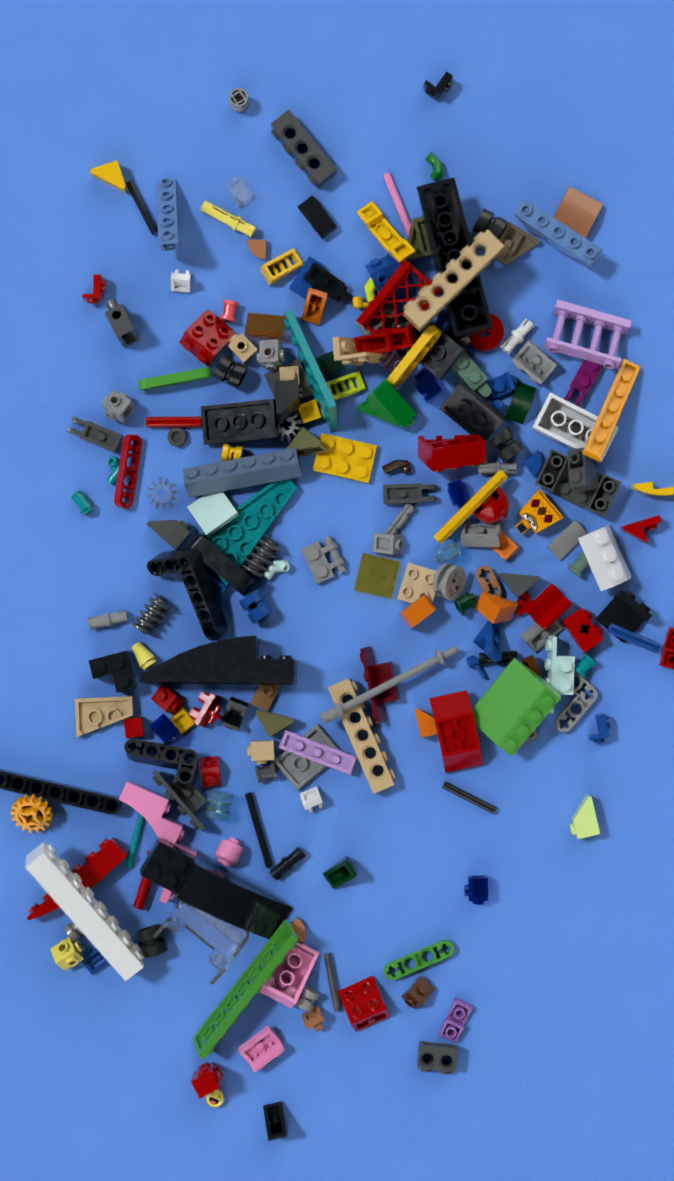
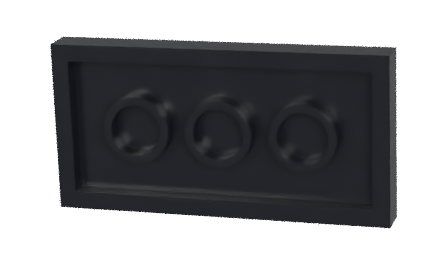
M403 315L398 316L399 327H405L409 324V321ZM395 321L390 326V328L396 327ZM430 321L420 332L415 328L417 340L431 325H435L442 333L420 361V364L439 380H443L465 349ZM412 347L403 349L408 353Z
M276 399L201 406L204 445L279 438Z

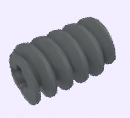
M263 535L266 541L259 540L262 547H254L257 554L250 553L253 559H245L248 566L242 565L252 574L259 577L264 576L261 570H268L265 564L272 565L270 557L277 558L274 551H282L279 545L266 535Z
M154 593L156 599L149 598L151 605L144 604L147 611H139L142 617L135 616L138 623H130L143 634L152 635L151 628L157 629L158 627L155 622L161 623L162 619L160 616L166 617L167 615L164 609L171 610L168 602L156 593Z

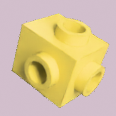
M70 937L63 939L50 949L55 963L64 971L76 966L84 959L81 944L78 941H73Z

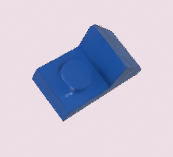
M488 621L475 637L473 643L484 650L485 654L494 662L502 661L503 628L497 623L492 624Z

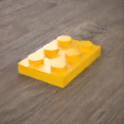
M321 433L320 440L329 447V451L316 454L313 471L369 483L377 446Z

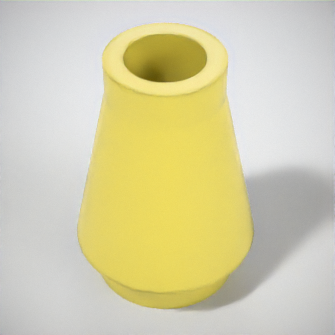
M141 642L131 647L140 668H143L144 671L151 669L157 664L156 657Z

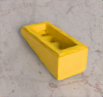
M293 248L263 264L260 272L270 286L304 264ZM289 256H291L295 265L291 264L290 260L288 259ZM282 260H284V262L286 263V265H287V267H288L287 269L284 267L283 263L281 262ZM276 264L278 265L279 269L281 270L280 273L278 272V270L276 269V267H275L274 265H276Z

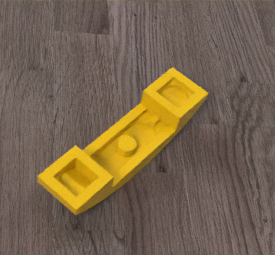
M372 201L357 211L358 216L371 234L397 262L402 263L416 253L405 238L402 239L388 223L383 213Z
M653 482L631 485L632 490L652 496L674 495V487L654 489Z

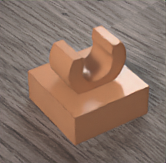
M318 1005L313 1008L312 1012L307 1011L302 1014L304 1024L308 1030L314 1027L318 1032L324 1028L322 1021L325 1019Z

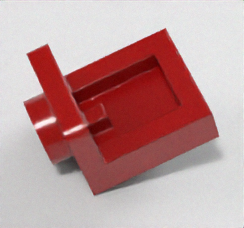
M101 274L93 275V294H82L83 300L89 304L99 303V300H103V291H107V282L103 280Z
M161 684L151 697V700L173 716L182 709L185 703L183 698L177 696L164 684Z
M218 756L200 758V774L203 788L222 786Z

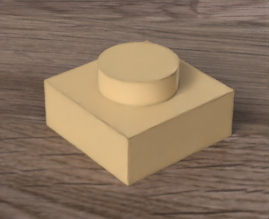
M299 366L279 367L280 381L298 380V385L300 386Z

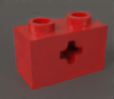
M579 608L562 619L561 622L580 650L585 653L604 639L601 636L603 632L598 625L594 626L591 622L592 616L589 611ZM581 624L583 626H588V628L586 629V634L584 632L580 633L579 630H581Z

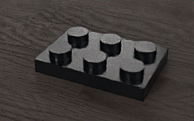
M463 381L457 385L439 408L470 435L479 434L485 441L490 438L506 418Z

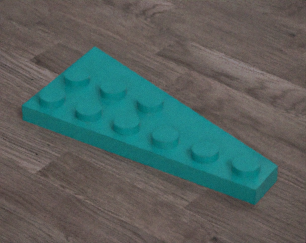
M292 309L285 311L283 323L285 329L291 333L290 338L293 346H296L299 359L303 363L307 374V383L309 387H313L314 398L321 407V413L324 419H326L330 432L338 430L336 403Z
M291 479L271 482L235 508L239 514L236 518L209 537H207L204 531L201 535L236 565L241 567L297 487ZM220 577L225 586H227L228 583Z

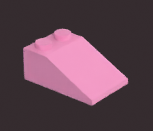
M297 941L295 947L290 949L285 955L284 961L274 969L273 975L262 984L260 993L292 1008L300 997L319 952Z

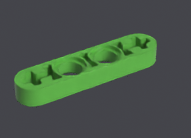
M211 367L142 379L138 381L139 391L209 379L213 375Z
M443 939L392 960L384 966V975L389 980H396L444 960L454 953L453 943L448 939ZM443 944H446V946H451L448 949V953H445V951L438 952L440 957H436V952L433 949L434 947H437L438 951L442 949ZM425 951H431L433 958L430 961H425L422 958V954ZM406 959H414L416 962L415 966L407 968L404 964ZM398 962H401L404 972H401L400 968L395 971V975L387 973L390 966L397 968L399 967Z

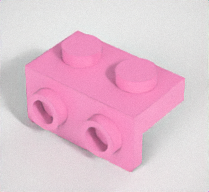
M268 1025L238 1047L239 1053L250 1064L254 1072L264 1068L267 1063L278 1057L285 1050L281 1039Z

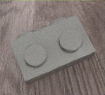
M530 339L512 359L517 369L520 371L524 370L529 375L530 380L542 384L559 364Z

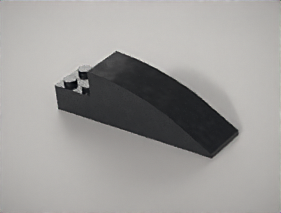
M454 177L417 187L436 275L439 272L441 274L447 270L446 265L452 259L457 260L461 256L459 253L465 246L468 245L470 247L472 245ZM469 262L461 264L464 270H469L472 267ZM479 274L445 307L454 340L492 331L493 324ZM453 275L447 277V281L451 284L458 281L457 277Z
M256 635L235 637L215 641L182 652L140 676L139 681L144 684L297 685V661L289 655H280V659H274L271 655H260L259 659V638Z
M160 837L157 838L139 870L142 877L175 893L176 899L226 923L267 939L271 938L292 910V907Z

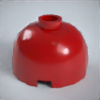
M499 486L473 514L480 521L487 524L501 522L508 515L509 497Z

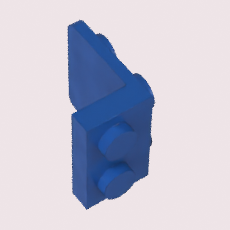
M389 253L387 256L381 259H374L365 265L377 294L402 264L397 262ZM410 272L407 276L408 285L415 284ZM416 286L408 287L409 295L417 290ZM406 287L398 288L395 291L396 300L406 296Z

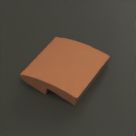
M569 186L554 218L586 238L603 204Z

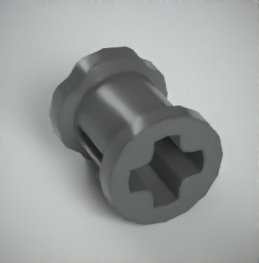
M274 762L267 766H255L258 783L265 779H277Z

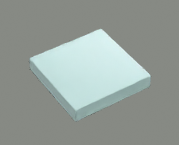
M223 491L203 495L187 507L207 537L239 515Z

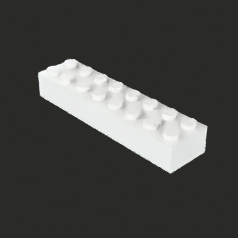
M44 841L26 855L25 868L120 976L127 981L144 967L142 947L138 943H133L129 932L119 927L116 917L114 915L110 916L106 912V906L94 898L95 895L89 887H84L80 876L70 871L67 861L63 858L60 859L56 855V849Z

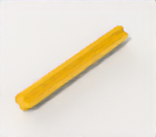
M499 470L434 535V538L439 543H443L507 479V475L502 470Z

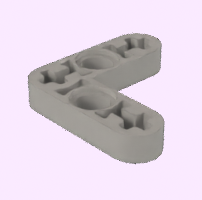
M575 671L574 676L579 679V685L574 687L573 691L575 697L555 719V727L561 732L571 730L598 696L597 690ZM583 683L586 684V686L583 687L585 690L593 691L591 693L593 696L592 699H585V693L581 690L579 694L576 692L582 687ZM575 703L581 706L579 714L571 712V706ZM566 712L575 718L573 721L572 719L567 721V728L559 727L561 725L559 720H565L568 717L565 715Z

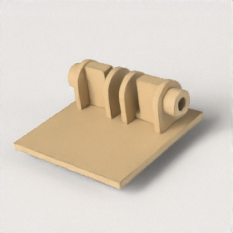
M408 563L397 599L413 603L425 594L433 604L435 599L433 579L436 571Z

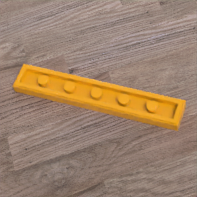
M623 359L583 449V455L598 462L602 459L640 371V366L626 359Z

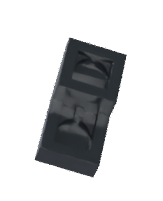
M313 195L297 206L321 239L337 229V226Z

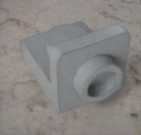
M374 533L373 552L391 555L402 553L404 548L403 534Z

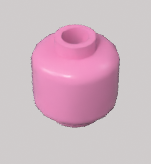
M231 837L229 840H221L215 852L217 862L227 867L237 865L243 853V848L239 845L240 841Z

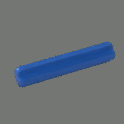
M611 623L608 628V633L657 653L661 646L660 643L616 624Z

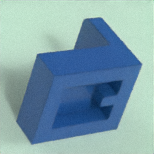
M509 371L486 381L487 385L491 388L493 400L516 390V379L514 375H510Z

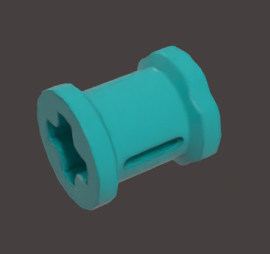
M584 653L583 658L575 665L574 670L582 678H585L586 673L593 666L596 667L597 664Z

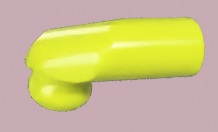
M370 277L364 286L367 303H371L376 296L375 286Z

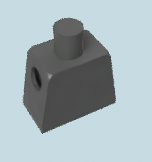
M116 299L109 300L106 303L108 311L105 314L122 346L126 347L140 340L122 304L118 305Z

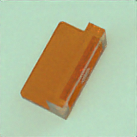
M248 313L245 335L284 339L285 326L283 320L285 316Z

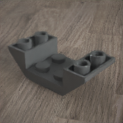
M551 449L535 484L584 510L605 517L621 482L606 474L597 473L598 489L584 492L570 489L568 456Z

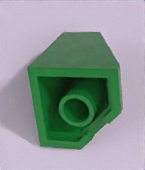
M386 379L367 396L365 402H362L357 407L360 413L401 429L405 427L409 429L417 421L415 419L417 416L415 411Z

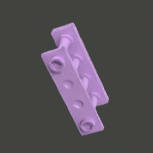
M557 300L552 313L558 316L553 338L547 337L543 348L548 349L552 353L559 352L601 364L608 369H617L622 358L615 357L622 334H627L631 320ZM567 318L577 322L571 344L560 341L565 319ZM584 324L595 327L590 349L578 346ZM603 329L613 332L608 354L597 351Z

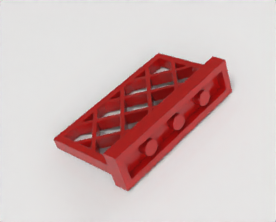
M407 259L404 260L356 321L372 333L403 328L398 326V316H402L403 313H397L396 302L407 301L408 303L410 300H416L417 298H409L408 287L419 286L421 290L422 286L431 285L433 282L415 268ZM411 271L418 275L419 284L408 285L407 276ZM406 287L407 299L396 300L395 291L398 288ZM435 289L436 291L433 295L436 297L441 289ZM385 303H394L395 314L384 315L383 306ZM421 303L420 310L425 311L429 304ZM395 316L396 327L385 328L384 317ZM373 318H381L382 329H374L369 323Z

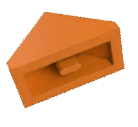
M309 288L301 320L320 325L328 293Z
M482 591L475 609L492 624L510 621L518 603Z
M424 594L401 611L399 615L411 629L433 613L436 608Z
M416 707L414 711L421 738L437 734L434 717Z

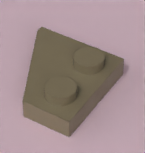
M508 222L498 239L504 245V250L495 260L506 266L540 243L541 240Z

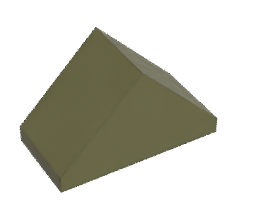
M302 427L286 448H296L299 457L329 451V447L304 427Z
M257 709L255 713L269 737L289 726L294 721L292 717Z

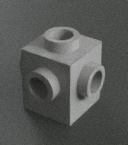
M278 339L259 341V351H257L258 363L264 369L271 371L283 367L286 355L281 342Z
M114 390L104 398L102 404L105 415L109 419H116L124 424L135 410L132 400L122 392L117 393Z

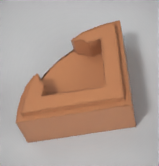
M247 239V244L252 254L259 259L266 260V240Z
M295 917L292 926L298 940L304 943L306 939L305 926L298 917Z

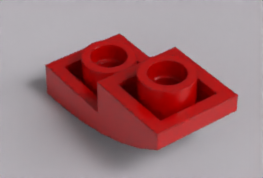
M669 626L659 665L674 669V627Z

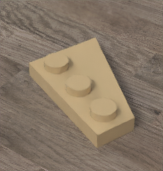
M133 696L76 698V737L133 716Z

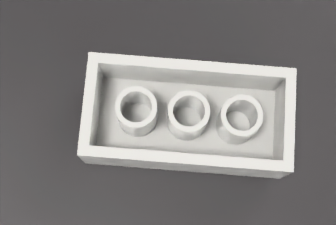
M549 393L531 429L573 450L585 447L598 416ZM615 426V429H614V431H613V433H612V436H611V438H610V440H609V443H608V445H607V447H606V449H605V452H604V454H603L602 459L600 460V462H598V461L592 459L593 461H595V462H597V463H601V462L603 461V459H604V457H605V455H606V453H607V451H608V449H609V447H610V445H611V443H612V441H613V439H614V437H615V435H616V433H617V431H618V429H619L618 426Z

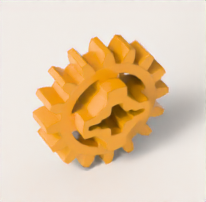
M25 794L24 798L18 797L17 801H14L10 812L13 815L11 819L12 821H17L16 826H22V831L27 828L29 833L32 830L39 833L40 829L45 831L46 827L50 825L53 813H51L52 807H47L48 801L42 802L41 796L36 799L35 794H32L31 798Z

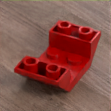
M467 690L429 698L445 773L483 765L479 739Z

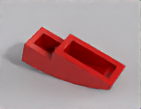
M414 326L354 337L357 353H382L409 348L417 341Z

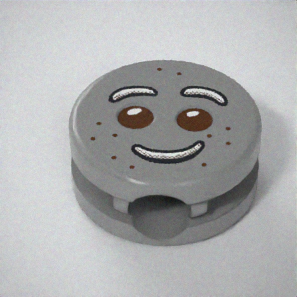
M450 563L442 564L437 569L433 579L435 595L450 601L459 598L466 583L464 569L461 566Z

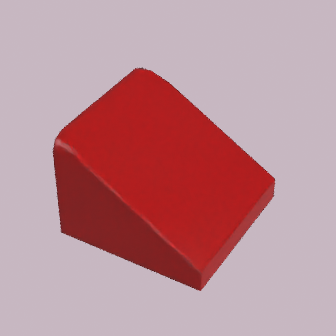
M143 717L123 719L126 738L145 736Z

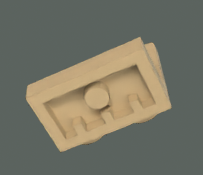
M332 337L334 361H341L342 365L353 364V366H362L364 362H369L370 364L380 363V359L387 358V354L357 353L354 338Z

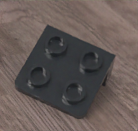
M620 590L597 616V621L607 630L610 624L613 623L636 632L642 623L648 621L652 615L649 613L651 609L644 603L639 604L634 600L636 596L629 590L626 592ZM615 636V637H616L617 639H619L621 642H623V643L627 642L626 640Z

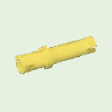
M207 200L202 204L201 212L232 227V230L242 232L250 238L255 233L256 226L242 220V217H236Z

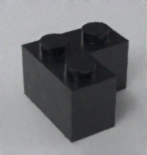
M128 650L89 660L93 679L112 674L117 693L138 687Z

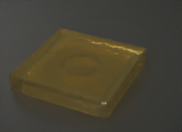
M363 553L354 590L391 599L400 561Z

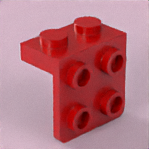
M206 310L185 330L179 343L184 349L197 357L201 363L209 367L220 350L235 335V331L210 310Z

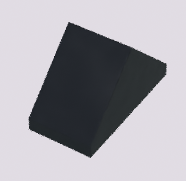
M282 1101L263 1105L268 1141L288 1137V1126Z

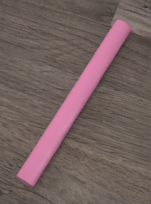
M390 172L383 175L408 236L411 223Z

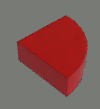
M527 591L517 599L516 613L518 616L526 613L524 609L532 602Z

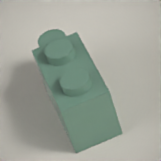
M464 351L451 370L482 398L489 397L491 388L486 383L488 378Z

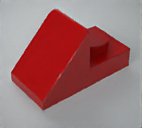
M660 515L622 526L620 529L635 539L648 543L643 528L646 527L647 531L658 528L657 524L662 521Z

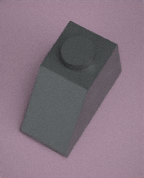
M178 520L149 521L147 523L153 531L175 550L192 534L189 531L191 527L183 520L181 522Z

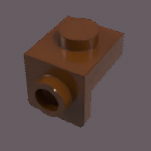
M419 976L401 997L409 1007L416 1009L424 1004L435 988L422 976Z

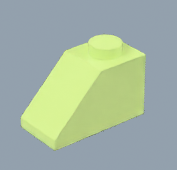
M585 795L571 818L572 824H569L571 834L575 835L577 839L600 834L592 797Z

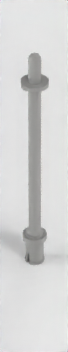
M453 646L441 653L437 649L435 650L436 656L344 704H334V707L319 714L323 723L326 725L338 717H344L347 710L439 662L444 666V660L456 654L458 648Z

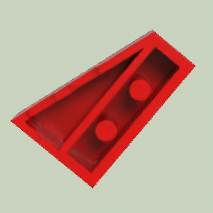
M479 434L454 435V439H442V435L436 436V439L424 440V436H418V458L433 472H442L443 469L450 468L460 469L462 466L468 465L478 466L480 463H486V441Z

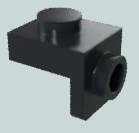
M446 72L436 87L426 80L423 85L425 93L432 98L435 96L439 99L443 92L447 93L453 86V75Z
M231 697L221 725L238 731L249 703Z

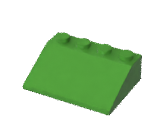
M514 657L473 706L472 711L475 725L497 746L513 756L560 701V691Z

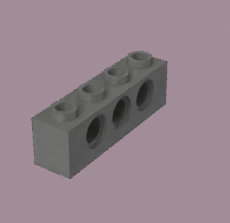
M289 109L271 123L272 130L270 132L277 141L280 139L284 143L282 147L287 154H292L296 158L294 162L299 169H304L308 173L306 177L312 185L317 184L318 187H321L337 174L335 166ZM288 131H293L296 135L294 138L288 139L285 134ZM300 146H305L308 150L306 153L300 154L297 149ZM312 161H317L320 166L312 169L309 164Z

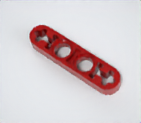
M134 434L126 435L122 443L114 503L118 508L128 509L134 501L142 448L140 436ZM129 457L132 458V465L130 467L127 465ZM126 476L129 477V484L127 486L124 484Z

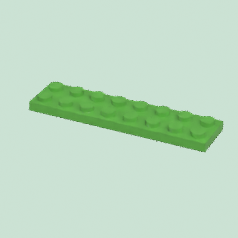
M285 919L194 1035L193 1042L197 1055L202 1059H205L207 1055L213 1052L217 1042L225 1037L227 1029L237 1021L241 1011L245 1010L249 1006L252 997L260 992L262 984L273 975L277 965L284 961L287 952L295 947L298 937L291 922Z

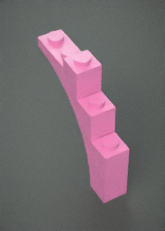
M127 780L119 800L139 812L154 829L157 837L196 856V850L176 842L177 840L181 841L185 830H182L184 824L163 816V813L168 814L171 804L168 803L169 798ZM163 887L159 901L167 903L168 899H173L175 893Z

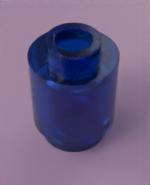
M462 479L447 484V491L453 506L457 505L459 509L471 499L466 484L462 482Z

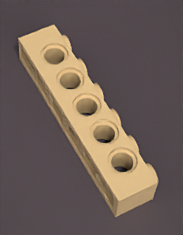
M489 230L485 233L481 231L473 239L475 242L470 247L467 245L459 253L461 256L457 260L452 259L446 265L447 270L441 274L439 272L431 280L433 283L428 288L425 286L417 294L419 297L415 301L410 300L404 306L403 316L419 332L504 250V245ZM478 248H482L485 250L486 254L483 256L476 255L475 250ZM469 262L472 267L469 270H464L461 264ZM453 275L457 277L458 281L451 284L447 281L448 276ZM441 289L444 295L435 297L433 291ZM427 303L430 308L427 311H422L419 305Z
M347 678L329 686L328 690L334 704H344L342 697L349 694L354 699L357 697L355 692L358 691L354 680L350 682V679ZM363 702L347 710L341 720L371 790L375 794L393 786V780L396 777L393 770H388L386 762H388L385 751L381 752L378 747L381 742L377 733H372L370 727H373L370 716L366 717L363 712L366 709ZM358 712L361 715L360 721L352 722L350 714ZM360 730H366L368 738L360 740L357 737V733ZM369 747L376 750V754L372 758L365 755V750ZM374 766H382L384 769L383 773L375 775L372 772Z

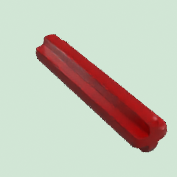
M146 417V427H202V417Z

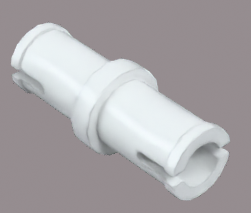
M525 318L516 330H512L511 336L500 346L501 350L509 355L519 343L524 341V337L534 328V324Z

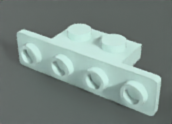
M549 635L548 640L545 642V649L548 651L544 662L545 670H547V676L544 680L560 691V695H573L575 656L556 655L557 637ZM554 708L549 712L550 714L554 713Z

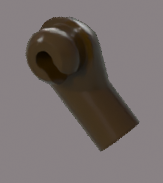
M393 460L382 466L386 475L400 468L404 474L412 470L411 463L408 460Z

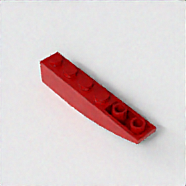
M114 837L110 841L106 838L99 845L101 849L96 854L92 851L85 858L87 862L82 867L78 864L71 871L73 874L77 873L82 879L81 883L85 888L89 887L91 889L128 856V852ZM47 893L42 897L45 900L42 904L38 905L36 903L28 910L30 915L27 919L32 920L60 908V906Z

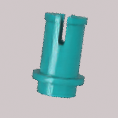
M81 490L71 496V499L74 500L81 510V514L83 513L86 516L94 510L93 504L89 503Z

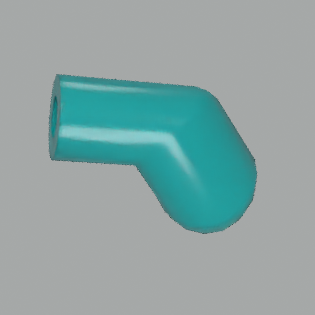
M115 456L108 459L112 473L106 480L113 486L117 482L120 459Z

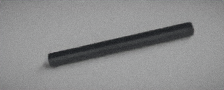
M252 792L245 794V798L266 868L273 866Z

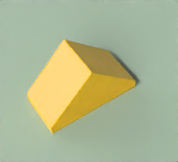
M117 160L90 170V174L93 177L124 193L127 192L128 189Z

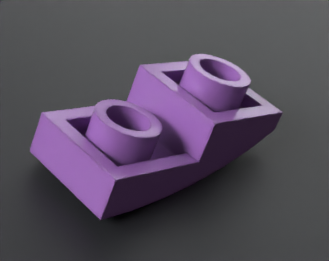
M455 997L440 1029L439 1036L456 1043L464 1029V1024L473 1005Z

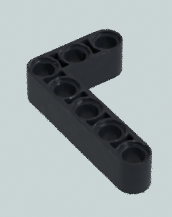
M186 548L162 552L147 563L148 571L154 576L180 573L207 639L215 641L228 630L226 618L199 551L195 548Z

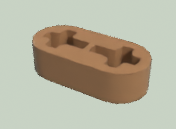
M480 566L476 570L475 575L482 591H490L487 584H491L493 588L498 590L495 593L496 596L500 597L501 587L492 569L488 566ZM481 569L489 571L490 574L487 575L489 582L486 583L484 577H479Z

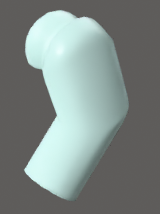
M286 560L272 561V565L268 566V570L263 575L268 580H271L276 572H288L290 564Z

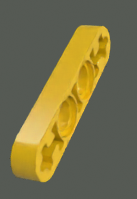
M435 325L429 326L387 378V381L394 389H397L404 383L441 336L442 332Z

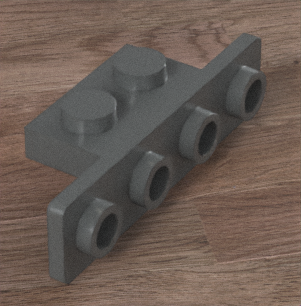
M156 770L152 773L155 776L152 779L159 787L163 785L167 791L164 793L171 801L174 799L179 804L177 808L184 816L188 814L192 819L190 824L196 831L199 828L201 831L205 830V827L193 813L204 805L207 800L195 786L188 790L181 789L177 778L167 784ZM183 776L181 781L187 782L189 779Z

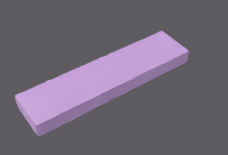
M285 730L279 745L280 749L351 775L357 756Z

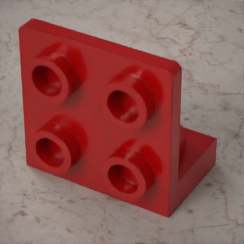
M373 976L338 991L350 1024L356 1032L391 1017Z

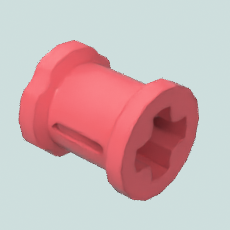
M223 300V311L219 319L236 323L235 315L239 303Z

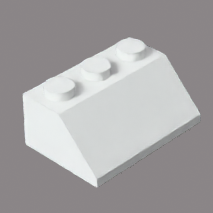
M609 525L578 538L600 591L619 585L632 577Z

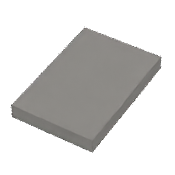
M318 724L303 735L338 749ZM284 751L273 760L297 790L326 767L288 751Z

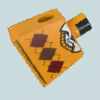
M539 489L518 512L523 520L515 525V528L521 535L529 529L536 534L559 521L563 516Z

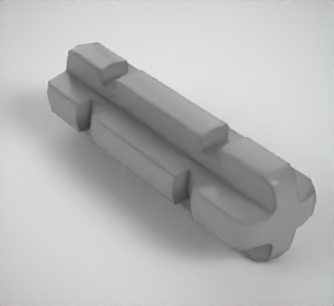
M407 503L403 507V511H400L392 522V526L388 527L386 533L397 534V530L403 526L409 518V514L411 515L415 508Z

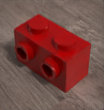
M206 1062L198 1067L199 1070L193 1073L191 1083L199 1099L221 1087L224 1074L220 1066L216 1067L214 1062L211 1064Z

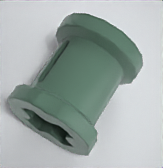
M579 553V557L572 565H568V568L581 578L582 573L590 565L586 556Z

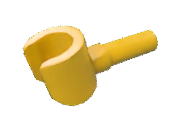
M361 296L353 297L352 306L355 309L367 308L370 304L363 303Z

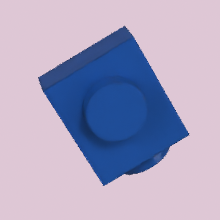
M601 713L595 715L599 733L588 735V739L590 741L593 740L594 743L604 742L605 738L609 737L608 728H611L609 717H605V714Z

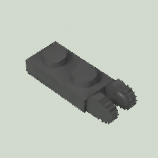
M76 417L72 418L74 423L85 427L82 433L74 428H68L67 432L114 453L117 452L123 435L90 421L86 422Z
M421 483L383 485V503L402 504L437 501V496L422 497V490L437 489V485H421Z

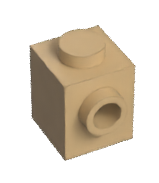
M243 333L240 335L235 334L229 340V349L244 365L257 354L258 349Z
M251 740V745H247V756L251 757V761H255L256 764H267V760H275L274 740Z

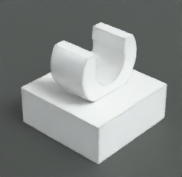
M176 269L175 273H171V291L190 293L191 274H189L188 270H186V274H181L179 269Z
M317 786L300 793L305 810L308 809L309 812H313L312 807L316 805L322 808L323 801Z

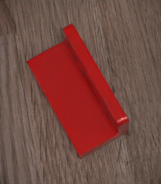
M551 583L524 610L543 630H546L572 606V603Z

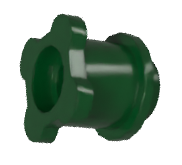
M466 591L464 595L454 600L457 611L462 616H465L464 611L476 608L477 600L473 593L470 594Z

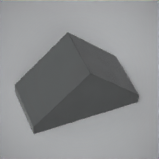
M499 573L501 580L516 598L539 581V576Z

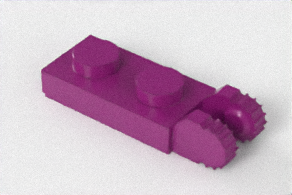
M584 360L572 380L564 400H570L574 389L581 392L575 401V405L579 407L603 365Z

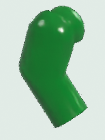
M431 152L425 160L433 166V173L430 174V177L433 181L437 182L444 175V165Z

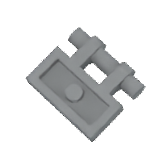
M331 536L324 538L327 546L321 548L319 542H316L301 549L317 584L334 577L331 569L337 567L339 573L346 571L345 561L340 557L336 549L338 546L336 542H333ZM330 552L334 562L329 564L324 553Z

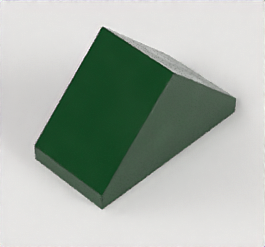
M518 382L505 417L523 424L536 388Z
M345 856L322 874L332 888L335 889L356 877L358 872L347 856Z

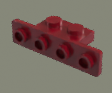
M371 646L360 649V660L365 670L364 679L368 684L369 690L395 677L392 661L375 664ZM397 685L370 698L373 707L372 716L376 724L387 721L383 702L400 699Z

